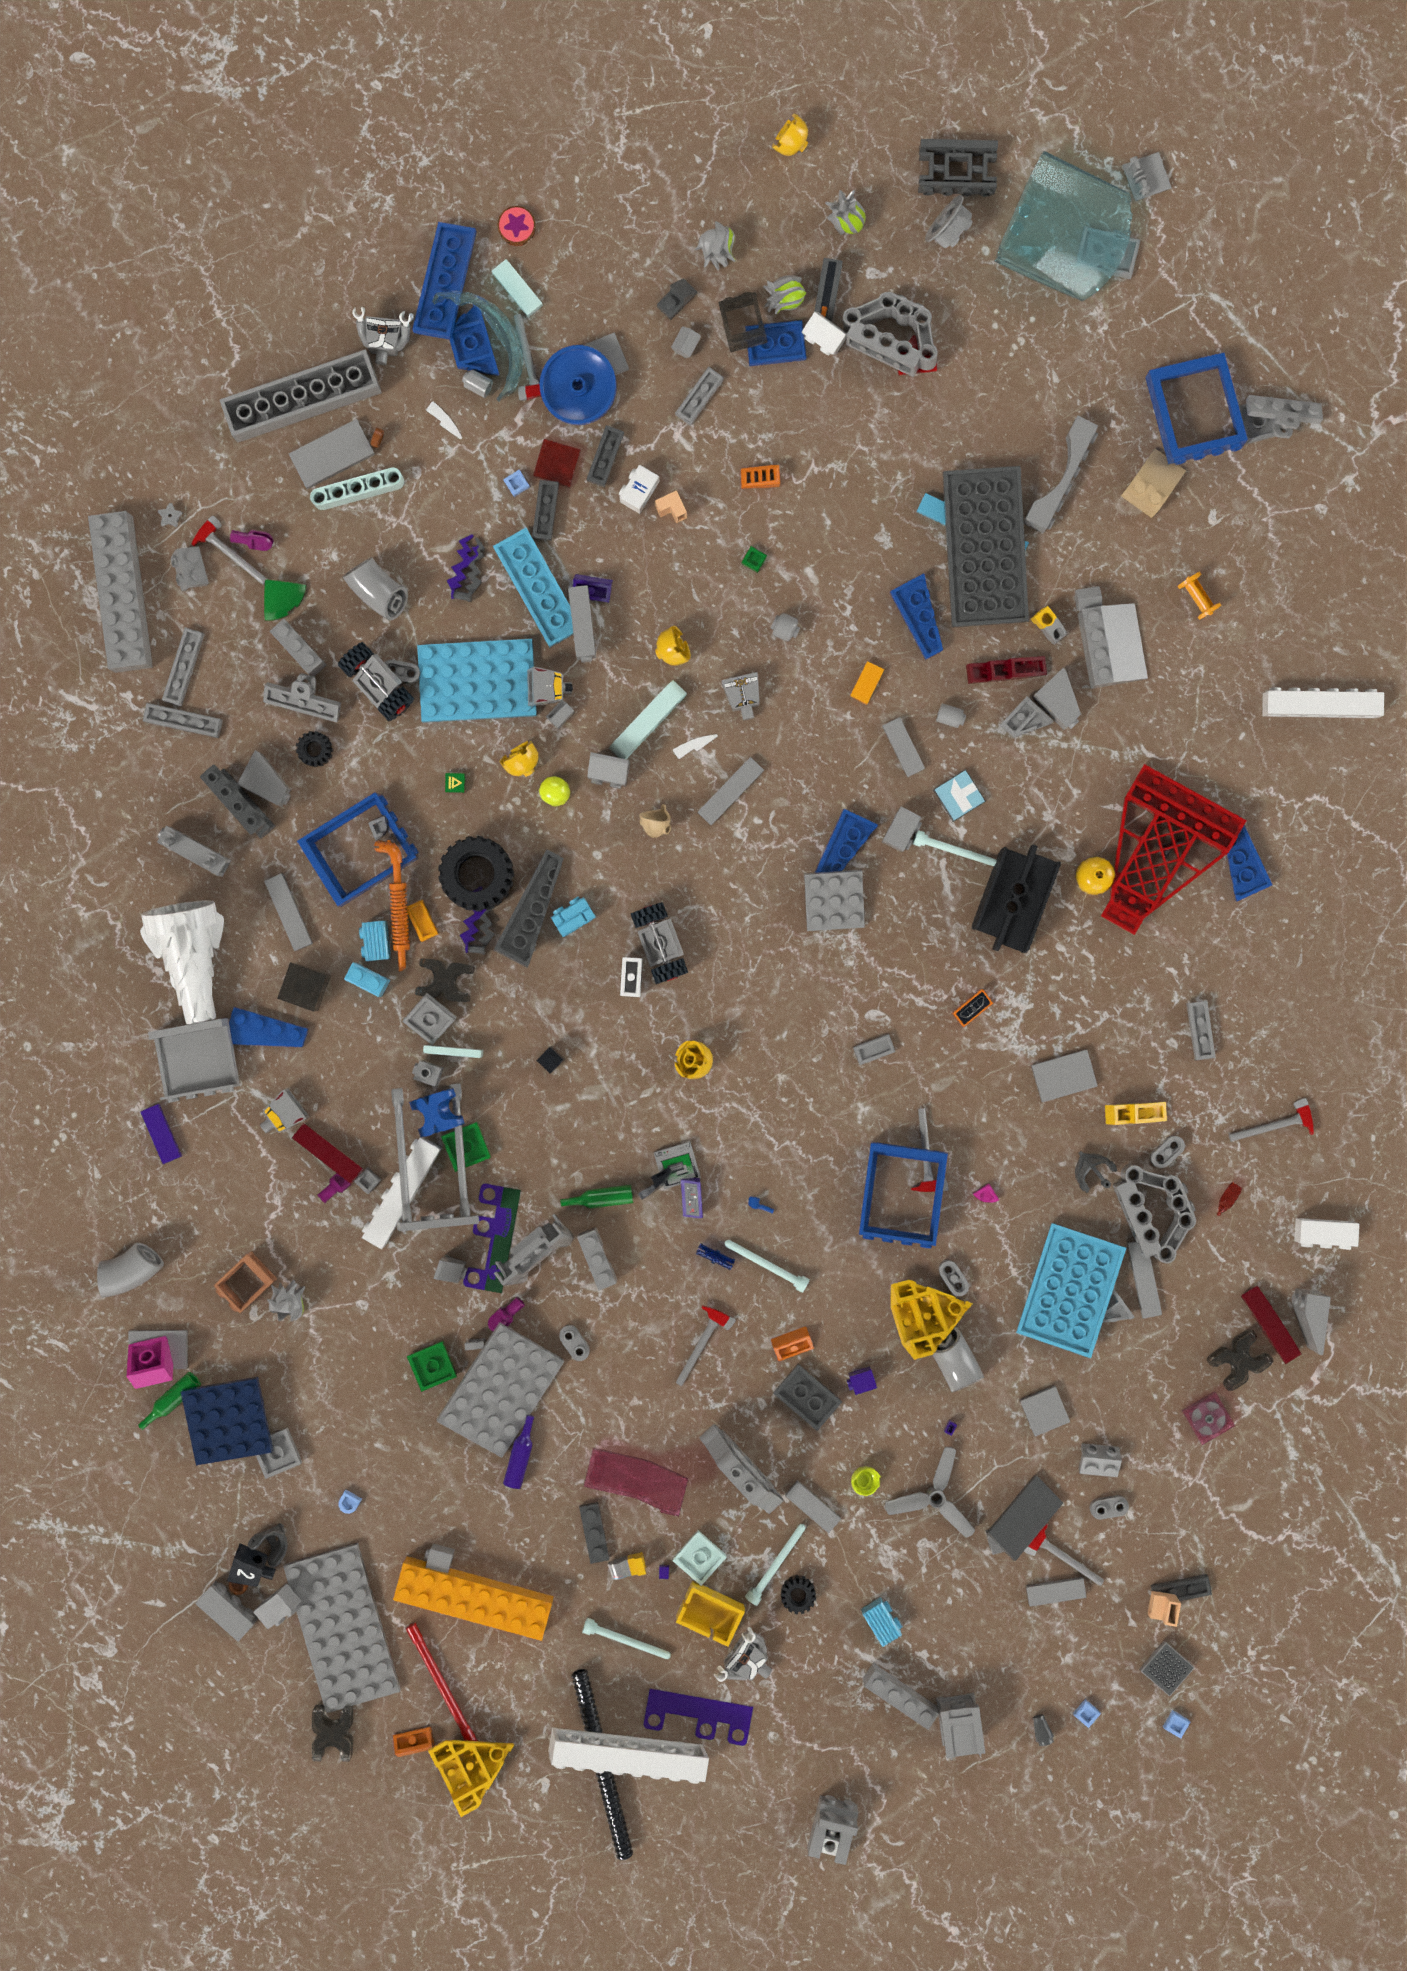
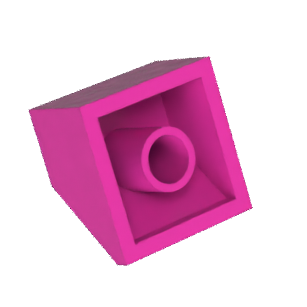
M166 1336L128 1344L126 1377L135 1389L173 1380V1360Z

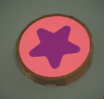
M511 206L505 209L499 216L497 223L499 234L509 245L522 246L534 237L536 231L535 218L525 207Z

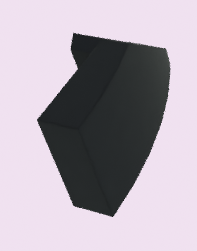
M670 1167L651 1177L654 1184L638 1193L641 1200L649 1197L664 1185L672 1173Z

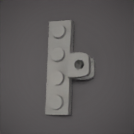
M1249 395L1246 399L1247 415L1274 419L1272 422L1273 432L1279 438L1289 439L1292 436L1293 429H1297L1300 422L1320 424L1323 420L1321 403ZM1280 428H1283L1286 433L1281 432Z
M300 673L291 688L269 682L265 684L264 703L336 723L340 717L341 702L314 695L316 691V679L314 676ZM303 680H308L310 684L303 682Z

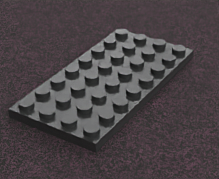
M1020 466L943 471L951 628L1029 622Z

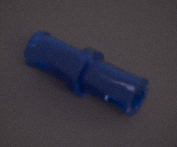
M702 1243L699 1244L696 1255L710 1260L712 1264L716 1263L728 1270L732 1269L733 1266L726 1263V1261L734 1264V1258L732 1259L720 1253L718 1249L714 1250Z

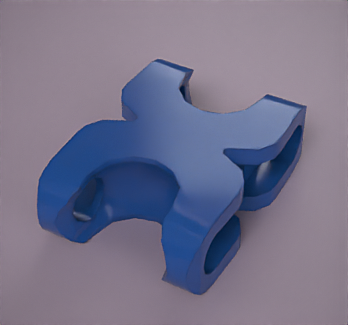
M454 1088L409 1102L411 1110H419L425 1119L424 1126L418 1129L420 1137L429 1136L465 1124L462 1115L455 1116L449 1109L450 1100L456 1097Z

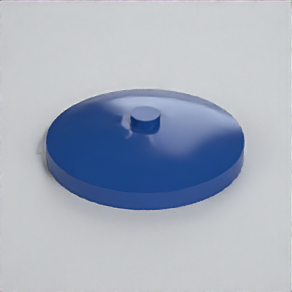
M572 345L562 348L549 358L541 373L540 393L545 406L553 416L570 425H586L597 421L607 413L616 396L617 380L612 365L601 352L589 346Z

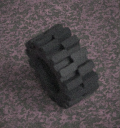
M308 731L309 733L302 734L303 737H299V743H296L298 758L303 763L313 767L324 766V763L327 764L329 762L328 759L332 757L331 752H333L330 739L317 731ZM318 742L321 745V753L318 756L309 755L307 748L310 743Z
M795 1575L796 1578L789 1577V1581L786 1580L781 1588L782 1603L791 1613L794 1611L797 1615L798 1612L805 1614L804 1611H810V1607H813L814 1601H816L813 1583L811 1584L809 1579L806 1580L804 1576L802 1578H799V1575ZM801 1588L805 1591L806 1596L802 1601L797 1602L791 1598V1592L794 1589Z

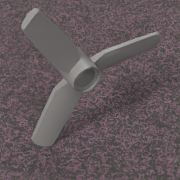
M952 1447L944 1448L933 1479V1486L927 1490V1493L917 1492L886 1501L885 1508L887 1514L893 1515L920 1510L930 1504L934 1508H939L940 1513L966 1538L973 1535L975 1532L973 1526L952 1502L946 1500L943 1493L949 1482L956 1450ZM933 1494H940L939 1500L934 1501L931 1499Z

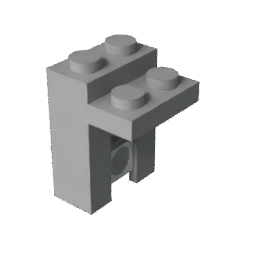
M820 1795L807 1846L808 1856L820 1859L821 1853L835 1856V1863L846 1865L852 1837L857 1836L858 1832L857 1804L850 1800H837L830 1795ZM827 1841L834 1842L832 1845L825 1844Z

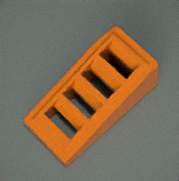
M779 465L741 469V489L780 487ZM774 472V480H770V473ZM747 473H750L751 483H747ZM754 473H758V482H755ZM762 473H766V481H762Z

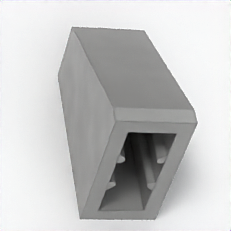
M1062 668L1033 696V699L1065 730L1067 727L1072 729L1079 722L1077 718L1081 713L1067 672Z
M255 750L237 784L283 807L291 797L289 794L291 790L266 757Z

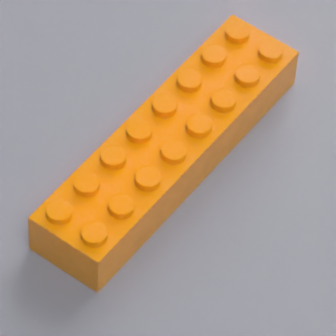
M406 1556L394 1594V1601L542 1641L554 1596L450 1568L448 1573L425 1568L427 1561Z

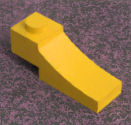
M1166 1102L1105 1105L1106 1124L1120 1125L1167 1121Z

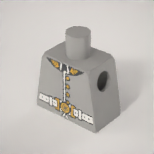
M755 672L722 680V687L732 711L741 710L743 720L754 718L752 708L759 706L758 673Z

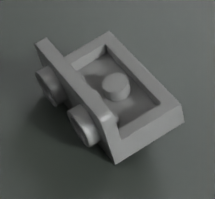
M199 546L176 549L171 556V564L176 569V582L180 586L181 591H186L192 587L207 586L209 582Z
M1081 1444L1082 1456L1078 1468L1079 1474L1118 1477L1122 1462L1119 1447Z

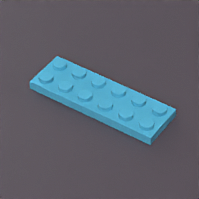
M527 528L494 545V550L549 648L574 635L570 605Z

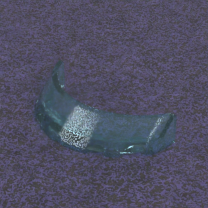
M465 291L436 293L432 300L433 304L443 299H451L457 305L463 306L470 303L480 309L509 356V372L506 376V384L496 399L500 402L514 393L522 374L523 353L518 334L507 316L493 303L473 293Z

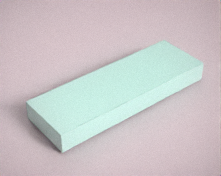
M507 259L492 270V274L528 318L543 306L542 302Z
M424 1045L423 1052L427 1054L473 1058L483 1057V1050L433 1045Z

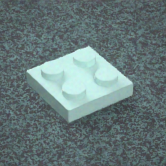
M697 1530L673 1557L672 1561L702 1586L727 1558V1555Z

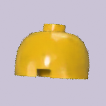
M797 114L792 115L794 117L792 121L789 119L786 121L775 138L779 140L777 145L774 143L772 145L774 150L785 156L795 155L798 151L802 153L808 145L806 141L808 137L807 125Z
M675 625L660 633L656 643L657 648L655 649L657 657L671 666L684 664L691 659L687 641L683 642L680 637L683 634Z
M526 741L510 750L509 757L505 754L499 761L507 773L513 776L525 775L527 777L535 771L534 767L538 763L539 756L533 742Z
M1091 857L1080 863L1076 870L1075 878L1082 891L1087 894L1098 895L1105 893L1111 888L1115 880V871L1111 863L1106 859Z
M685 1041L676 1051L677 1062H675V1068L682 1077L699 1079L711 1070L713 1055L705 1044L698 1041Z

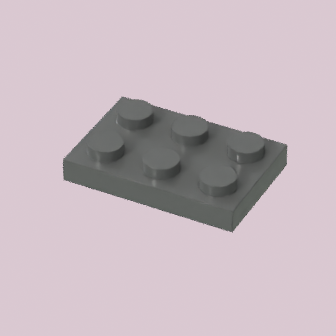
M799 1363L773 1392L774 1395L816 1431L820 1429L842 1403L841 1399Z

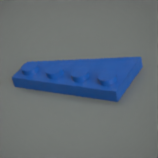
M922 574L891 590L890 594L924 659L927 660L942 652L943 647L930 601L929 590L926 585L925 574Z
M843 809L814 873L843 871L870 834L877 828L878 824Z
M1244 825L1227 854L1236 902L1272 886L1271 880Z
M237 1007L233 1008L229 1021L232 1043L238 1045L303 1047L308 1033V1028Z

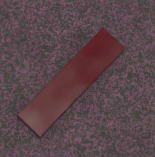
M304 1123L292 1136L294 1141L351 1185L364 1170Z

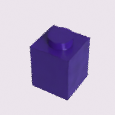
M870 1366L848 1373L850 1379H847V1384L850 1391L854 1390L855 1395L877 1388Z

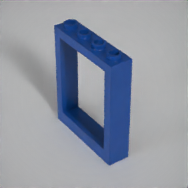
M1225 353L1149 370L1145 379L1168 465L1173 463L1180 465L1185 463L1186 460L1194 459V461H1197L1207 455L1218 456L1224 453V451L1231 450L1235 452L1243 448L1248 438ZM1218 368L1236 435L1178 449L1161 382Z
M376 792L297 841L338 907L346 905L392 876L393 866L346 894L315 842L376 805L381 814L387 817L389 827L407 854V857L402 859V863H400L401 870L419 859L416 855L419 853L413 843L409 844L406 839L409 837L403 827L399 828L396 823L398 821L397 816L393 811L389 812L386 807L388 805L387 800L383 795H379Z
M871 1142L859 1235H863L864 1239L874 1240V1237L882 1238L883 1242L893 1243V1240L901 1241V1244L910 1246L913 1243H918L923 1248L936 1246L948 1152ZM878 1154L939 1163L929 1235L868 1226Z

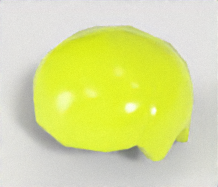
M547 777L540 785L539 795L544 802L551 806L564 805L570 796L569 785L560 777Z
M859 1467L852 1474V1488L857 1494L862 1496L874 1494L880 1487L881 1476L872 1467Z

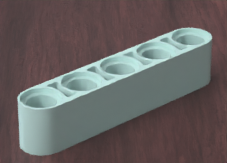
M388 468L316 488L311 492L310 500L316 508L326 510L398 490L403 487L404 478L397 468ZM392 476H399L396 482H390ZM375 480H379L380 485L375 488L372 487V483ZM355 486H362L360 492H353ZM339 490H342L343 495L339 498H336L335 493ZM319 496H325L323 502H316Z
M672 680L611 744L609 749L618 758L627 759L685 698L687 693Z

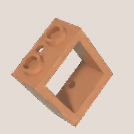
M251 1251L230 1269L214 1287L216 1288V1293L222 1298L225 1297L229 1302V1306L233 1311L242 1313L277 1278ZM244 1264L264 1283L245 1303L225 1283Z

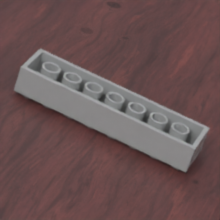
M365 349L220 399V403L231 435L239 443L381 394L382 391L371 359Z
M127 511L88 516L108 669L117 673L153 668L133 516Z

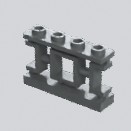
M921 139L919 161L929 162L928 175L919 176L918 193H923L924 195L940 193L944 196L980 194L983 197L994 195L997 188V177H987V162H996L998 140ZM934 155H945L944 164H934ZM972 156H983L982 165H972ZM949 162H967L966 176H949ZM933 172L944 173L943 182L933 181ZM972 173H981L982 183L971 182Z
M212 765L200 775L204 783L249 834L253 835L256 833L262 839L276 827L226 769L223 768L220 771L216 765Z

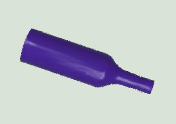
M527 1415L523 1431L515 1439L503 1481V1484L509 1488L521 1489L533 1446L530 1438L534 1420L532 1415Z

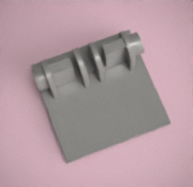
M1159 152L1140 159L1134 156L1130 159L1129 163L1122 165L1135 201L1172 188Z

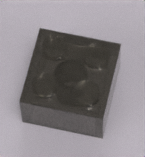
M290 962L277 999L316 1012L320 1008L331 975Z

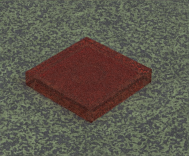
M544 439L533 477L559 482V485L570 488L581 449Z

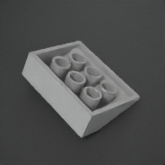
M1135 603L1082 609L1077 614L1091 689L1148 679Z

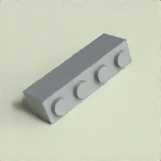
M872 1663L862 1678L865 1688L927 1730H929L939 1715L937 1706L874 1663Z

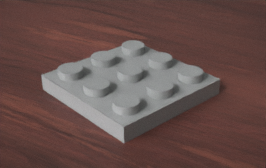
M862 870L804 873L807 931L865 928Z

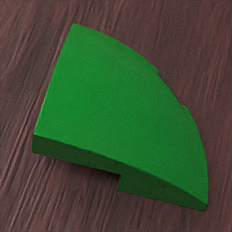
M265 580V621L282 619L288 616V612L294 607L298 608L304 598L306 585Z

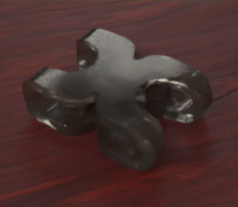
M425 958L419 960L421 967L432 971L434 980L427 987H416V995L424 996L428 993L433 998H437L443 992L447 1000L470 1002L471 996L457 989L456 979L461 974H473L475 971L473 965L451 963L446 969L445 963L441 960Z
M1246 1330L1234 1337L1231 1342L1232 1350L1227 1347H1220L1207 1357V1362L1213 1367H1218L1225 1363L1230 1364L1231 1373L1223 1381V1385L1228 1391H1233L1245 1384L1249 1379V1370L1255 1374L1261 1373L1274 1362L1272 1356L1267 1353H1262L1256 1357L1250 1356V1346L1257 1340L1254 1330Z
M315 1705L312 1712V1730L317 1734L312 1743V1760L314 1762H320L325 1754V1748L330 1746L336 1747L339 1750L341 1761L350 1762L353 1755L354 1740L352 1734L349 1733L354 1720L353 1706L345 1705L341 1711V1717L332 1720L326 1716L324 1705Z

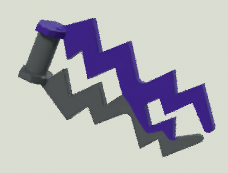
M473 534L459 540L463 549L457 550L463 561L451 567L457 576L446 580L451 589V599L471 602L472 594L482 583L476 577L481 572L475 565V562L485 557L480 552L485 547L475 537L478 546L471 548L476 555L468 556L471 549L466 543L474 538ZM469 566L473 570L467 573V576L473 582L465 586L469 592L456 591V589L462 587L458 582L467 579L461 570Z
M480 886L473 892H479L483 889V887ZM484 909L480 912L473 910L474 915L463 921L469 928V930L460 934L461 939L466 945V953L486 954V946L495 935L488 929L493 924L486 916V913L492 909ZM481 918L485 923L480 926V929L486 934V936L479 939L483 946L470 945L469 943L475 940L471 936L479 932L473 923Z

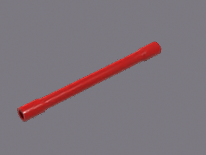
M415 1622L410 1624L405 1629L449 1708L464 1741H478L425 1644Z

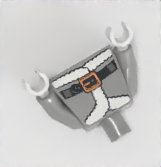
M354 307L352 314L357 319V331L363 345L368 348L371 354H376V364L387 365V357L397 356L398 352L409 342L411 329L409 322L413 320V314H409V320L404 317L405 311L400 314V320L369 316L363 319L365 308L361 307L362 315H358Z
M751 1627L747 1628L749 1633L745 1631L741 1634L742 1636L724 1659V1667L726 1669H723L722 1666L717 1667L720 1673L714 1674L718 1681L722 1682L726 1679L744 1681L748 1679L752 1681L757 1674H760L765 1679L771 1674L772 1668L765 1664L768 1657L764 1639L753 1632Z

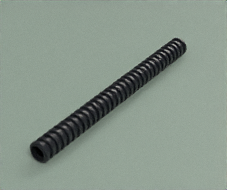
M576 1670L571 1674V1678L574 1679L575 1694L578 1696L577 1701L580 1702L578 1706L581 1708L580 1713L582 1714L583 1725H585L584 1730L602 1733L603 1730L599 1722L600 1718L597 1716V1706L595 1705V1699H593L594 1694L591 1693L592 1688L590 1687L591 1682L587 1675L588 1670ZM609 1771L596 1773L599 1789H601L600 1793L604 1801L603 1805L607 1813L609 1829L611 1830L610 1833L613 1836L612 1841L614 1842L616 1857L618 1860H626L633 1855V1850L628 1838L629 1834L625 1826L624 1815H622L623 1810L619 1803L620 1798L618 1797L617 1786H615L616 1782L613 1780L614 1775Z

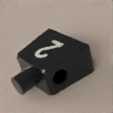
M240 1543L227 1581L257 1587L261 1577L273 1580L276 1569L265 1566L268 1558L267 1554L255 1549L252 1550Z

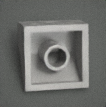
M591 752L587 778L593 784L602 785L604 782L609 783L612 788L621 789V786L626 787L630 762L627 759Z

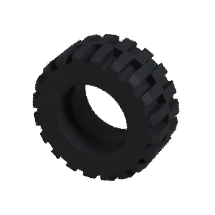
M468 836L465 840L459 839L455 841L456 844L453 847L450 845L447 848L448 852L446 855H442V863L438 868L440 872L438 878L443 892L456 905L469 911L475 910L480 912L484 909L490 910L493 909L494 905L501 904V900L504 897L507 898L509 895L508 891L513 886V864L508 854L499 844L489 838L485 839L483 836H477L476 838ZM475 856L488 859L494 868L492 883L486 889L479 892L467 890L459 880V870L462 864Z

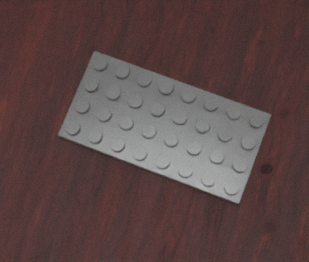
M351 1544L284 1564L283 1568L288 1585L301 1600L296 1606L298 1609L296 1612L326 1713L400 1692V1684L359 1544Z

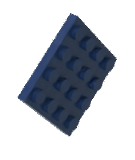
M258 1377L188 1388L181 1391L196 1466L272 1453L273 1446Z

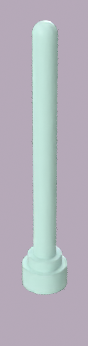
M920 830L915 833L913 845L919 847L921 845H928L990 866L996 864V859L929 838L925 832Z
M725 1241L727 1248L790 1281L796 1287V1290L804 1292L810 1279L799 1275L797 1277L733 1241Z
M800 1524L756 1588L747 1592L745 1598L756 1606L760 1603L762 1591L805 1531L804 1524Z
M587 1618L582 1630L584 1634L594 1635L596 1633L664 1659L671 1657L669 1651L600 1627L593 1619Z

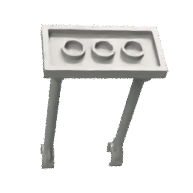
M451 1084L449 1089L454 1088L456 1097L451 1099L453 1114L460 1116L461 1084ZM391 1089L392 1104L395 1109L402 1200V1222H397V1230L410 1231L479 1224V1217L477 1215H470L462 1125L454 1127L460 1192V1216L454 1217V1214H441L440 1218L434 1219L432 1215L421 1216V1220L412 1221L402 1111L404 1104L403 1089Z

